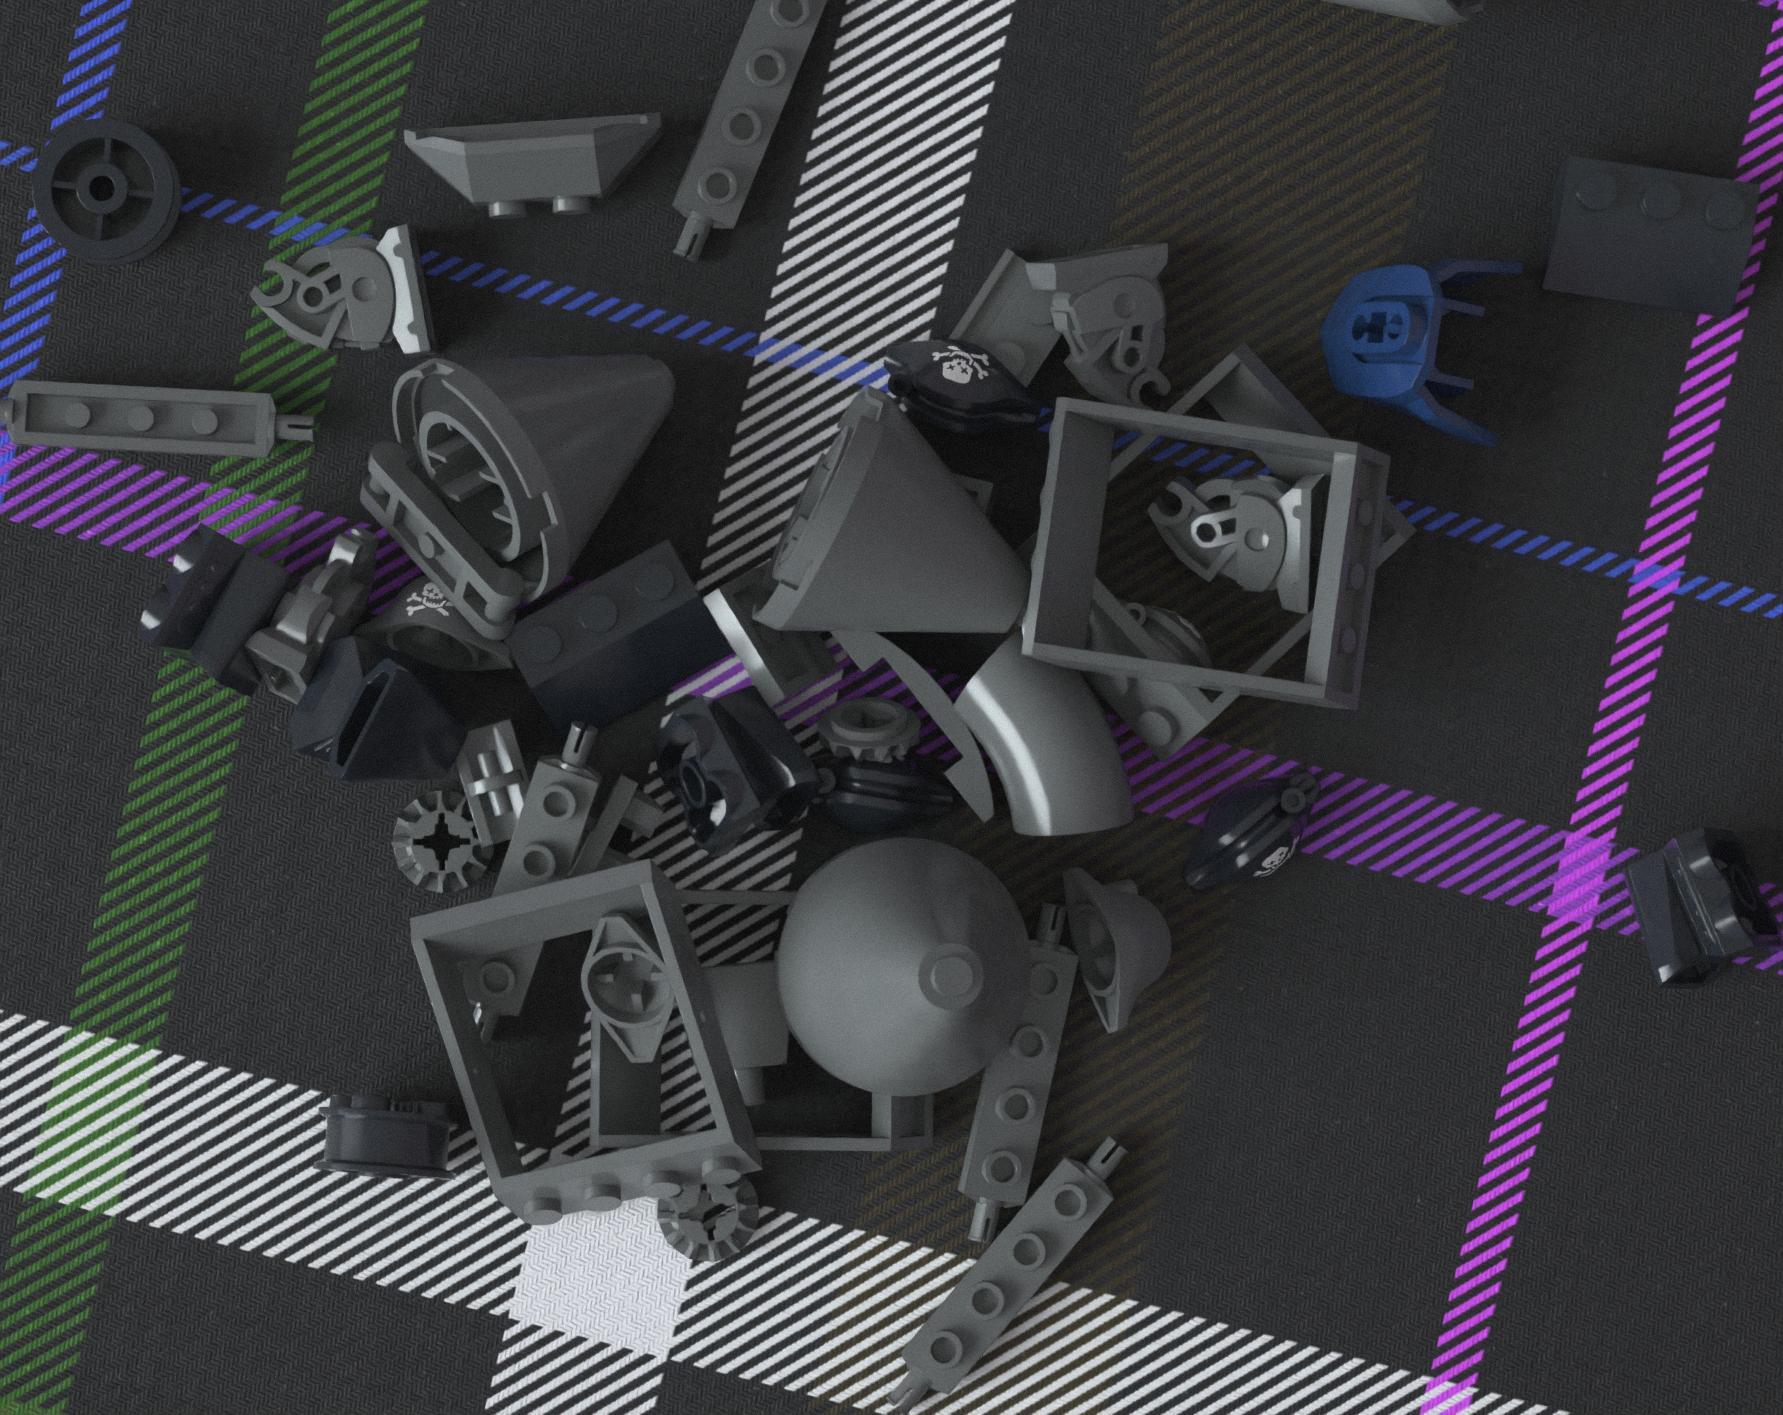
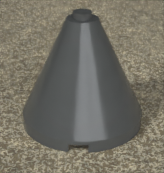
M646 354L435 358L407 371L398 379L394 387L392 399L393 422L398 443L402 444L411 438L414 440L423 468L414 474L433 495L438 496L443 501L451 515L472 537L476 538L483 545L486 553L500 568H509L522 576L525 581V589L520 602H530L558 587L563 582L674 405L673 393L676 391V383L670 369L658 359L653 360Z
M869 385L863 386L837 425L841 432L834 440L827 454L821 453L798 498L761 583L762 588L773 592L765 605L756 601L752 611V619L781 631L1006 633L1013 623L1022 627L1023 619L1028 609L1032 573L893 398Z
M907 837L883 838L853 846L839 853L818 868L800 887L785 913L788 916L782 930L778 951H775L774 981L783 1017L798 1044L809 1057L828 1073L850 1085L869 1092L889 1096H918L953 1087L979 1072L993 1060L1006 1045L1021 1019L1028 998L1032 968L1030 944L1023 918L1015 901L1000 880L982 863L955 847L932 840Z

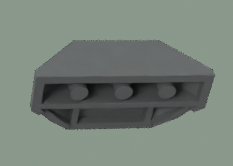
M656 112L404 130L405 144L416 156L478 210L489 209V217L491 219H514L528 216L527 206L553 205V214L557 215L591 212V202L606 201L663 136L664 124L661 113Z

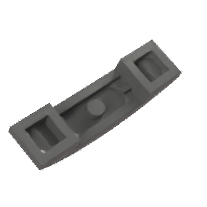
M830 631L863 673H866L883 658L886 659L963 755V758L946 770L944 774L984 823L993 817V795L980 749L971 730L953 711V701L931 674L913 657L877 632Z

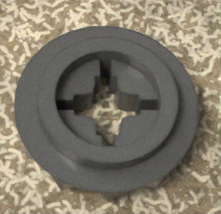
M866 697L843 702L825 712L818 722L820 745L832 749L833 756L839 758L853 756L857 762H861L866 758H875L882 762L885 756L888 755L900 757L907 753L908 748L918 744L920 741L921 721L919 716L910 708L884 698Z
M435 791L417 797L398 816L391 842L398 868L418 887L440 893L458 891L476 882L488 868L495 848V844L481 847L467 797L453 791ZM441 813H445V823L448 824L450 834L460 835V838H470L471 844L460 845V848H454L449 851L448 860H445V870H441V860H438L436 849L416 844V839H426V836L436 834L437 824L441 823Z
M741 1174L740 1179L733 1183L723 1185L701 1183L681 1188V1191L675 1196L659 1198L657 1220L667 1243L688 1259L717 1262L740 1252L754 1234L759 1218L758 1197L752 1183L745 1174ZM701 1184L707 1185V1192L711 1193L714 1203L736 1206V1209L727 1210L726 1214L717 1217L713 1238H709L708 1229L704 1228L702 1219H691V1216L681 1217L680 1214L689 1212L690 1208L699 1205L700 1195L702 1194Z

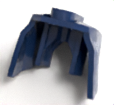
M1449 257L1428 266L1395 265L1372 269L1354 275L1337 298L1319 331L1326 365L1336 391L1424 421L1426 424L1458 441L1496 447L1497 434L1440 406L1433 397L1434 395L1444 398H1455L1467 390H1473L1474 380L1442 374L1434 365L1441 318H1445L1451 311L1478 317H1484L1485 307L1478 306L1469 299L1443 294L1441 287L1467 286L1486 275L1522 274L1524 263Z

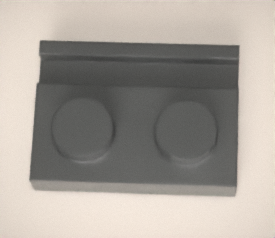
M1007 248L948 339L965 340L986 349L1027 388L1062 333L1055 331L1050 310L1055 293L1033 290L1025 265L1028 262Z
M769 560L760 567L754 568L705 596L703 601L748 672L753 684L759 690L768 707L771 708L839 668L817 631L775 630L752 619V611L756 601L765 605L773 592L761 587L763 577L770 562Z

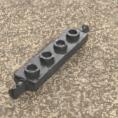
M827 0L755 1L672 203L684 217L688 218L677 246L673 250L674 254L680 257L686 256L692 238L695 236L686 259L698 263L711 228H734Z
M15 380L8 399H0V424H6L12 444L23 446L271 459L277 439L315 442L316 438L315 430L291 428V426L317 427L316 415L279 414L274 395L271 393Z
M573 721L562 756L542 755L538 760L491 898L568 879L603 778L591 766L586 765L593 742L598 734V729L591 725L587 727L581 745L578 747L585 723ZM546 941L470 959L463 979V985L468 1001L476 1006L473 1016L478 1031H480L482 1022L484 1023L480 1036L484 1048H488L491 1045V1039L500 1015H520Z
M1046 902L1041 903L1042 907L1035 939L1028 938L1032 968L1027 1002L1014 1033L995 1058L985 1066L958 1187L960 1192L976 1202L970 1233L967 1238L977 1242L983 1241L987 1244L994 1242L1001 1207L1009 1208L1025 1205L1079 960L1078 955L1059 944L1067 907Z
M1109 1135L1106 1137L1107 1139L1085 1165L1082 1162L1067 1157L1061 1161L900 1352L911 1371L886 1399L894 1407L910 1388L913 1391L897 1409L903 1415H909L911 1409L930 1387L949 1395L1115 1199L1107 1183L1104 1181L1129 1152L1120 1145L1103 1164L1102 1160L1118 1143Z

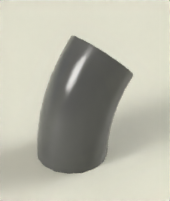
M1022 627L1019 628L982 665L961 692L953 707V711L978 739L996 768L1010 806L1014 831L1031 836H1058L1101 831L1132 822L1135 818L1129 778L1119 745L1101 705L1078 670L1064 668L1021 655L1023 634Z

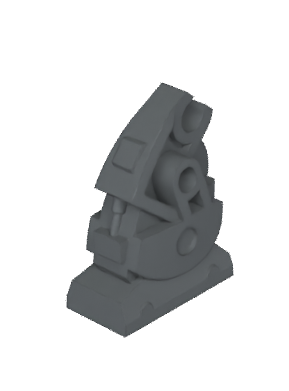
M408 224L388 229L380 242L372 238L356 236L341 239L331 245L312 248L301 255L293 267L277 260H268L264 269L271 273H279L284 281L282 291L278 295L267 296L263 289L254 286L250 293L256 304L273 321L287 330L289 337L307 346L313 344L332 352L335 348L358 347L361 348V351L370 352L384 349L383 345L396 344L398 342L404 354L410 357L439 354L416 229ZM330 263V268L312 278L309 277L311 271L317 266Z
M1135 243L1025 263L1032 289L1055 293L1052 298L1053 304L1050 306L1055 331L1063 333L1071 351L1063 363L1091 396H1096L1106 404L1154 411L1151 407L1145 406L1140 400L1139 392L1142 385L1146 383L1153 395L1165 396L1171 389L1168 379L1157 369L1164 354L1165 333L1163 328H1166L1165 299L1157 276L1167 264L1168 243Z
M1254 474L1238 478L1220 476L1205 481L1199 487H1196L1187 478L1177 475L1166 489L1180 497L1182 509H1169L1160 496L1147 509L1161 536L1176 554V557L1208 582H1211L1218 575L1226 579L1230 577L1237 580V584L1243 586L1244 591L1263 592L1264 590L1273 591L1277 588L1283 609L1308 614L1314 607L1323 542L1325 474L1303 475L1292 486L1282 480L1265 475ZM1219 495L1230 496V499L1215 503L1211 500V498Z
M359 526L352 528L351 536L344 532L339 534L333 545L327 566L324 564L317 565L292 591H287L274 612L270 627L258 630L244 645L269 691L298 705L329 643L348 636L351 629L363 620L374 581L379 536Z

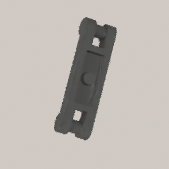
M390 441L377 443L371 450L368 461L370 474L363 481L360 501L479 634L491 640L505 639L510 635L515 622L516 613L513 608L518 606L525 589L524 579L514 570L500 568L486 553L483 545L476 538L472 537L451 515L443 501L438 496L433 495L407 466L409 454L404 447Z

